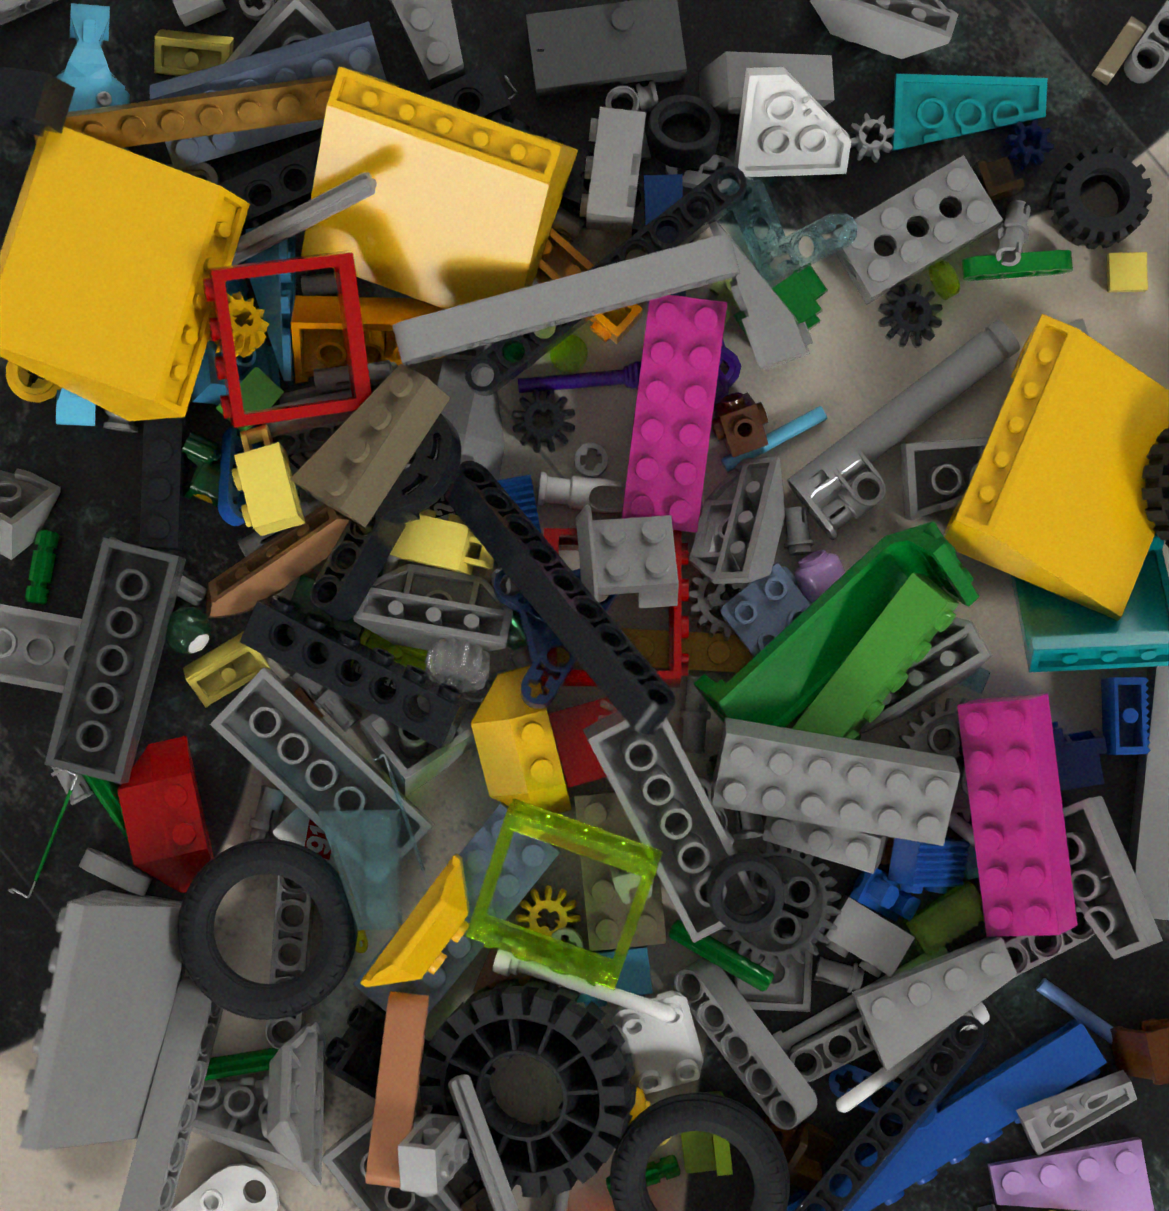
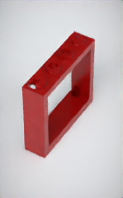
M341 251L208 269L210 278H203L206 302L213 301L215 317L209 318L211 339L212 341H219L221 356L214 357L217 379L225 380L227 395L220 396L223 418H230L234 428L356 411L372 394L353 252ZM334 267L352 397L244 412L225 281Z
M544 528V538L558 554L559 550L579 551L576 528ZM673 530L679 582L678 605L668 606V671L656 672L669 688H680L681 676H688L689 653H681V639H688L689 616H681V602H688L689 579H682V565H688L689 550L688 543H682V531ZM558 647L551 649L547 654L549 663L556 667ZM541 667V670L544 671L541 684L545 686L550 674ZM572 670L563 686L598 687L585 670ZM551 675L555 680H558L559 677Z

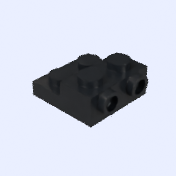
M368 999L364 1006L358 1004L350 1012L347 1019L349 1028L343 1037H334L327 1046L325 1057L328 1059L325 1064L333 1075L376 1099L386 1011ZM426 1036L424 1040L422 1063L424 1055L432 1048V1046L429 1045L431 1039Z

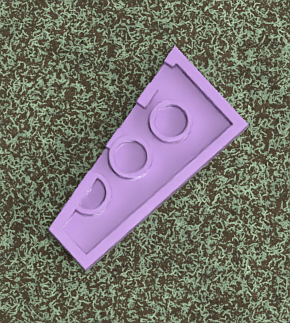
M1139 1137L1049 1152L1039 1157L1032 1155L988 1163L994 1202L997 1205L1081 1211H1154L1142 1142Z

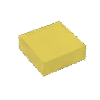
M1147 252L1108 253L1106 255L1107 293L1145 292L1148 290Z

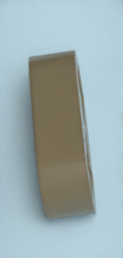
M1131 16L1091 76L1107 86L1146 30L1147 25Z

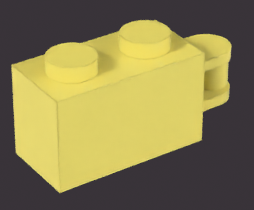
M267 424L240 431L244 452L234 455L237 468L232 469V475L237 490H243L246 504L241 505V510L247 527L252 526L260 536L305 524L296 485L290 480L293 474L287 451L279 442L273 443ZM264 441V447L253 449L252 444Z
M429 509L419 512V520L405 523L406 526L390 553L391 556L402 560L472 575L474 566L493 570L494 558L458 515L449 514L447 521L435 518L437 512ZM478 546H482L478 560L476 559Z

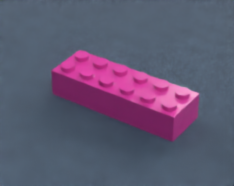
M674 295L649 300L621 519L671 515L673 530L694 533L698 531L727 302Z
M1048 693L975 699L957 705L986 936L1061 935L1077 926V917Z

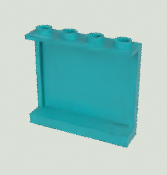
M1155 533L1123 615L1118 621L1011 575L1029 673L1169 666V577L1162 551L1165 540H1161Z

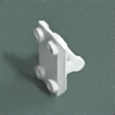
M676 991L657 994V997L652 999L670 1005L676 1010V1017L672 1021H664L622 1006L616 1009L612 1017L613 1025L617 1026L625 1039L624 1044L620 1048L622 1055L631 1053L635 1073L630 1081L634 1085H638L645 1095L696 1081L700 1078L703 1056L687 997Z

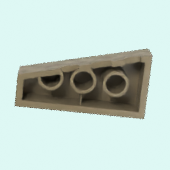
M400 364L290 480L317 500L366 527L450 400V397L426 376Z

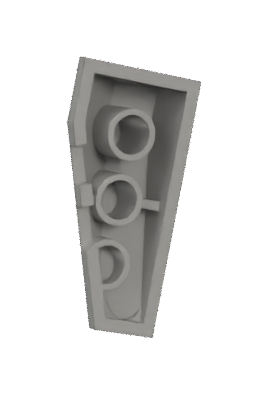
M715 221L709 224L713 237L728 234L718 222ZM731 238L740 270L739 275L732 277V282H730L731 290L740 310L744 311L746 315L742 322L759 368L770 370L810 354L807 345L812 344L813 341L806 322L798 324L794 314Z
M16 469L14 474L0 470L1 555L12 560L35 542L38 530L42 529L60 494L59 486L30 471Z
M254 1077L241 1078V1081H217L216 1079L204 1081L192 1132L269 1163L298 1171L274 1148L267 1137L263 1136L262 1116L268 1112V1100L265 1099L263 1091L264 1080H255Z

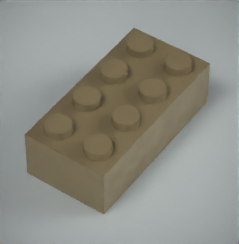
M615 791L575 795L589 951L667 944L660 878ZM646 854L654 881L652 883V896L645 899L641 887L631 888L629 890L630 903L625 904L615 891L609 863Z

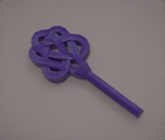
M722 340L714 404L720 403L721 399L728 395L729 388L739 378L742 367L737 355L725 347L724 340ZM641 361L630 363L628 366H624L623 370L518 378L519 393H529L535 389H538L540 392L548 391V389L564 390L625 385L627 388L630 387L631 389L638 390ZM722 362L728 367V372L725 375L720 370Z

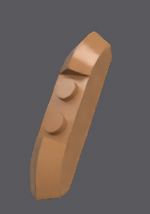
M323 504L304 517L305 524L286 529L208 582L206 618H224L251 611L255 608L257 601L282 592L287 584L302 574L313 571L320 562L328 559L350 518Z

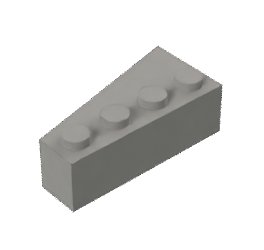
M990 936L856 990L852 994L883 1068L888 1071L1018 974L1003 938Z

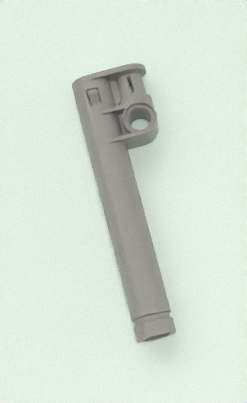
M994 321L985 328L984 332L977 334L787 479L791 490L803 506L808 508L810 515L830 539L834 540L837 538L836 530L853 517L856 519L860 518L884 498L886 484L871 463L1002 364L1005 358H1010L1019 351L1020 345L1018 340L1002 321ZM868 481L875 486L876 496L873 500H864L859 496L857 492L859 482ZM839 509H843V511L836 517H834L833 519L830 518V516L837 512Z

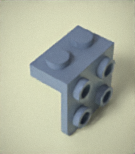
M779 563L773 565L771 575L753 581L720 608L721 616L753 657L812 604L797 588V579L792 572L785 566L781 567Z

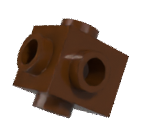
M748 392L726 395L721 399L720 403L714 404L713 410L716 418L712 419L711 426L717 441H724L726 448L733 458L769 445L763 425L768 423L765 409L761 402L755 403Z

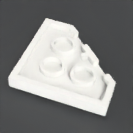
M784 67L746 68L734 167L739 168L745 177L846 174L851 139L835 119Z

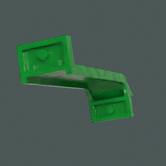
M934 521L886 535L727 683L722 679L715 682L703 674L693 685L723 724L726 717L785 728L815 700L912 573L925 574L955 600L968 607L980 597L971 584L974 578L956 556V550L945 539Z

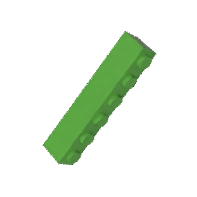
M912 573L792 729L860 740L861 734L859 731L867 721L871 723L881 714L885 707L882 703L890 692L894 693L903 686L908 678L906 671L914 661L918 663L928 654L932 647V644L929 642L938 631L943 632L950 626L956 617L953 611L960 603L925 574Z

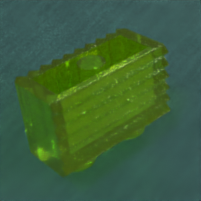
M964 881V885L961 887L953 888L917 911L911 920L905 919L902 921L909 934L915 937L914 941L923 953L932 956L933 951H939V946L945 947L946 942L952 943V938L958 939L959 934H965V930L971 931L972 925L978 926V921L984 922L982 897L972 883Z

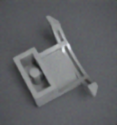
M590 504L585 505L575 517L578 538L581 582L599 602L600 595L637 593L639 608L677 606L679 582L671 515L592 521Z

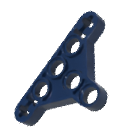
M502 569L494 580V594L502 604L519 613L532 665L521 683V697L529 707L543 709L553 702L577 660L543 618L535 611L521 591L514 596L506 595L501 591V582L508 578ZM580 569L572 570L581 581ZM618 594L608 595L604 601L599 602L606 612H608ZM560 647L568 652L570 659L566 665L556 667L549 663L547 654L553 648ZM541 666L550 674L545 684V691L548 694L546 696L539 694L537 698L531 696L532 689L529 685L530 683L538 685L541 681L544 671L537 670ZM551 675L559 677L558 680H555Z

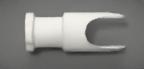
M541 472L537 505L543 506L544 503L568 505L569 509L582 510L585 505L590 504L591 512L620 513L622 510L618 508L595 505L589 500V494L592 489L598 486L625 487V484L619 481L572 476L571 479L549 477L547 472Z

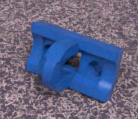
M878 868L873 874L861 871L862 873H860L855 881L850 898L896 922L899 916L908 920L913 918L921 900L912 896L909 892L900 890V883L888 880V874Z

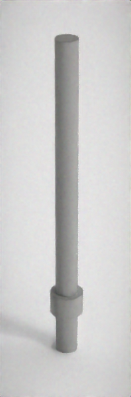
M941 943L897 968L893 975L945 955L948 951L944 944ZM885 975L879 978L878 980L872 982L871 984L886 979L890 976ZM853 994L782 1033L780 1030L772 1034V1036L785 1053L792 1050L791 1046L858 1009Z

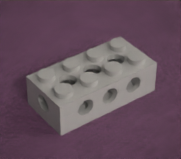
M963 155L835 230L828 242L864 302L868 305L887 294L890 290L892 291L992 232L1003 219ZM947 205L951 207L955 217L947 218L942 215L939 206ZM915 224L919 226L923 236L914 237L910 235L907 231V225ZM883 243L887 245L891 255L887 257L880 256L876 253L874 244Z

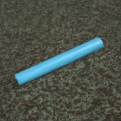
M819 406L766 434L769 445L734 458L731 454L723 457L721 462L725 470L729 472L735 469L742 459L756 458L827 419L826 413Z

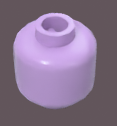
M823 549L802 557L798 561L799 566L795 570L794 576L797 579V585L801 593L807 600L813 603L846 572L838 555L827 553Z

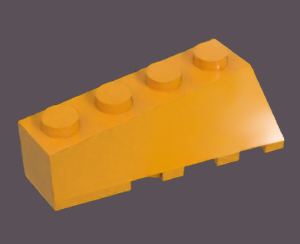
M296 295L291 318L295 384L308 382L309 377L314 376V369L347 366L338 296ZM359 297L367 362L373 363L390 360L397 365L402 364L392 326L401 321L445 309L416 298Z

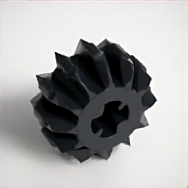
M905 283L899 286V295L890 290L885 295L890 304L882 303L878 308L879 312L887 315V317L878 321L879 327L891 326L892 328L885 338L891 340L896 334L900 335L898 346L902 348L906 346L909 337L915 348L922 345V337L931 341L935 337L931 327L939 328L943 322L940 318L933 316L941 312L943 309L942 305H930L929 303L934 298L935 293L930 291L925 297L921 296L922 285L918 283L914 286L912 294H910L909 288ZM907 308H911V313L915 310L918 314L913 324L909 323L910 318L905 321L902 317Z
M538 389L532 391L534 403L531 404L525 397L519 399V403L526 409V412L513 410L512 417L525 422L515 424L512 429L514 433L527 431L520 440L522 446L528 445L534 439L533 451L535 453L540 452L542 442H547L548 451L553 453L555 452V444L553 442L555 438L564 446L569 442L561 431L575 432V425L564 421L573 418L575 410L567 409L561 411L567 404L568 399L562 396L556 403H553V389H548L546 400H541L540 392ZM540 414L545 417L551 414L553 417L550 418L553 426L549 429L546 426H542L539 429L534 426L537 425V418L535 416Z

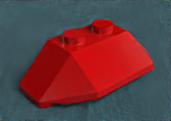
M187 736L148 744L133 766L129 782L122 783L117 790L134 866L180 893L187 891L197 873L214 858Z

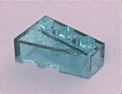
M334 809L318 811L358 930H398L402 926L400 809Z

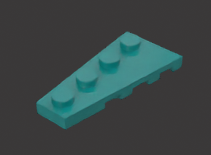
M895 74L892 129H895V132L892 136L893 147L891 151L1046 117L1048 78Z

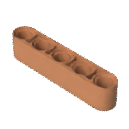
M390 991L366 1170V1184L400 1188L398 1145L414 1128L429 1008L428 995Z

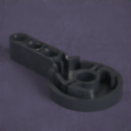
M441 413L415 451L416 457L413 463L402 471L367 526L363 527L357 522L349 520L310 590L311 602L334 619L347 621L358 612L406 526L405 523L419 520V512L438 501L452 484L461 461V441L454 425ZM439 436H441V437L438 439V452H437V456H436V459L433 460L434 457H435L436 448H437V439H436V438L439 437ZM416 485H418L414 490H412L411 492L407 493L408 491H410L411 489H413Z

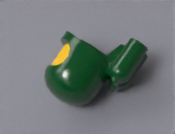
M191 432L182 451L187 453V457L198 467L184 497L191 499L194 495L211 503L212 506L218 507L221 471L220 462L217 460L222 456L221 450L216 442Z

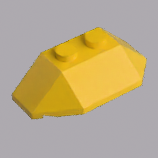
M531 665L498 673L470 723L489 797L534 819L572 810L547 709L546 707L543 709L529 707L521 697V683ZM540 682L538 685L530 683L532 697L537 698L539 694H543Z
M455 853L360 981L363 986L372 987L422 979L427 971L434 975L442 965L447 955L441 951L450 939L458 943L471 925L465 920L470 913L463 860L460 855Z

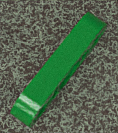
M1070 250L1021 253L1020 262L1014 266L1002 265V259L997 261L996 255L975 256L962 260L963 280L965 281L1049 276L1073 271L1072 252Z

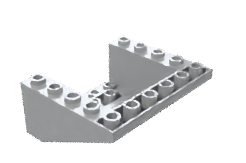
M106 888L68 902L67 908L62 907L57 922V931L62 932L60 946L53 949L49 962V972L54 973L51 989L46 988L41 1003V1012L46 1013L43 1029H38L33 1044V1053L38 1054L36 1068L29 1071L25 1085V1094H30L28 1109L22 1110L17 1126V1134L22 1135L20 1148L38 1151L138 1139L174 999L186 970L180 954L177 934L178 917L182 901L150 895L140 896L129 891Z

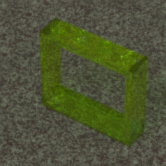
M513 798L506 811L466 937L485 943L484 947H496L510 952L519 960L535 961L549 966L552 971L558 974H571L585 979L594 987L595 984H599L615 990L663 851ZM515 832L642 876L613 959L488 915Z

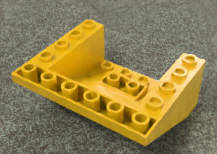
M339 66L326 107L311 200L364 172L369 173L372 179L376 180L377 187H375V194L305 229L301 257L341 251L353 252L356 277L443 309L530 287L535 279L578 149L545 137L522 132L399 88V85Z
M63 127L62 133L45 131L44 135L38 138L0 252V357L128 421L185 417L210 336L209 318L215 317L213 301L206 302L203 278H210L209 268L232 265L250 203L220 185L69 128Z
M1041 314L1022 347L1010 376L1013 378L1012 384L968 488L953 510L943 536L961 554L1118 621L1123 615L1156 533L1153 530L1156 526L1155 523L1148 520L1145 509H1148L1147 500L1142 499V488H1145L1146 479L1142 478L1144 466L1148 465L1150 461L1147 458L1152 445L1158 444L1156 439L1165 428H1169V390L1078 328Z

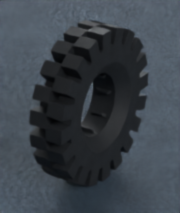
M516 978L500 981L492 990H490L489 986H486L473 993L438 1028L429 1043L432 1048L424 1055L420 1074L427 1076V1079L420 1086L421 1105H432L430 1114L459 1116L449 1090L448 1082L452 1078L463 1074L470 1076L511 1191L515 1185H520L522 1197H541L547 1187H551L553 1194L556 1195L571 1190L578 1179L583 1184L594 1176L603 1162L606 1164L631 1121L632 1115L629 1113L636 1102L637 1085L630 1084V1080L635 1073L631 1053L622 1055L620 1052L625 1039L616 1025L606 1029L601 1023L606 1013L593 1001L585 1008L576 1003L580 995L577 991L562 986L557 992L549 991L550 982L531 978L525 986H520L519 980ZM513 1055H526L548 1066L557 1077L556 1081L558 1084L560 1083L562 1088L563 1101L557 1109L561 1115L549 1122L542 1120L539 1124H528L506 1114L496 1102V1096H493L491 1091L490 1077L496 1070L492 1066L493 1063L503 1057L511 1059ZM470 1147L469 1162L464 1168L463 1173L479 1183L482 1177Z

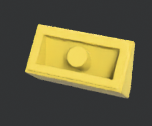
M159 30L154 39V73L182 76L224 64L233 53L234 38Z
M244 631L183 668L186 681L205 708L250 682L262 668L271 669L263 654L240 643Z

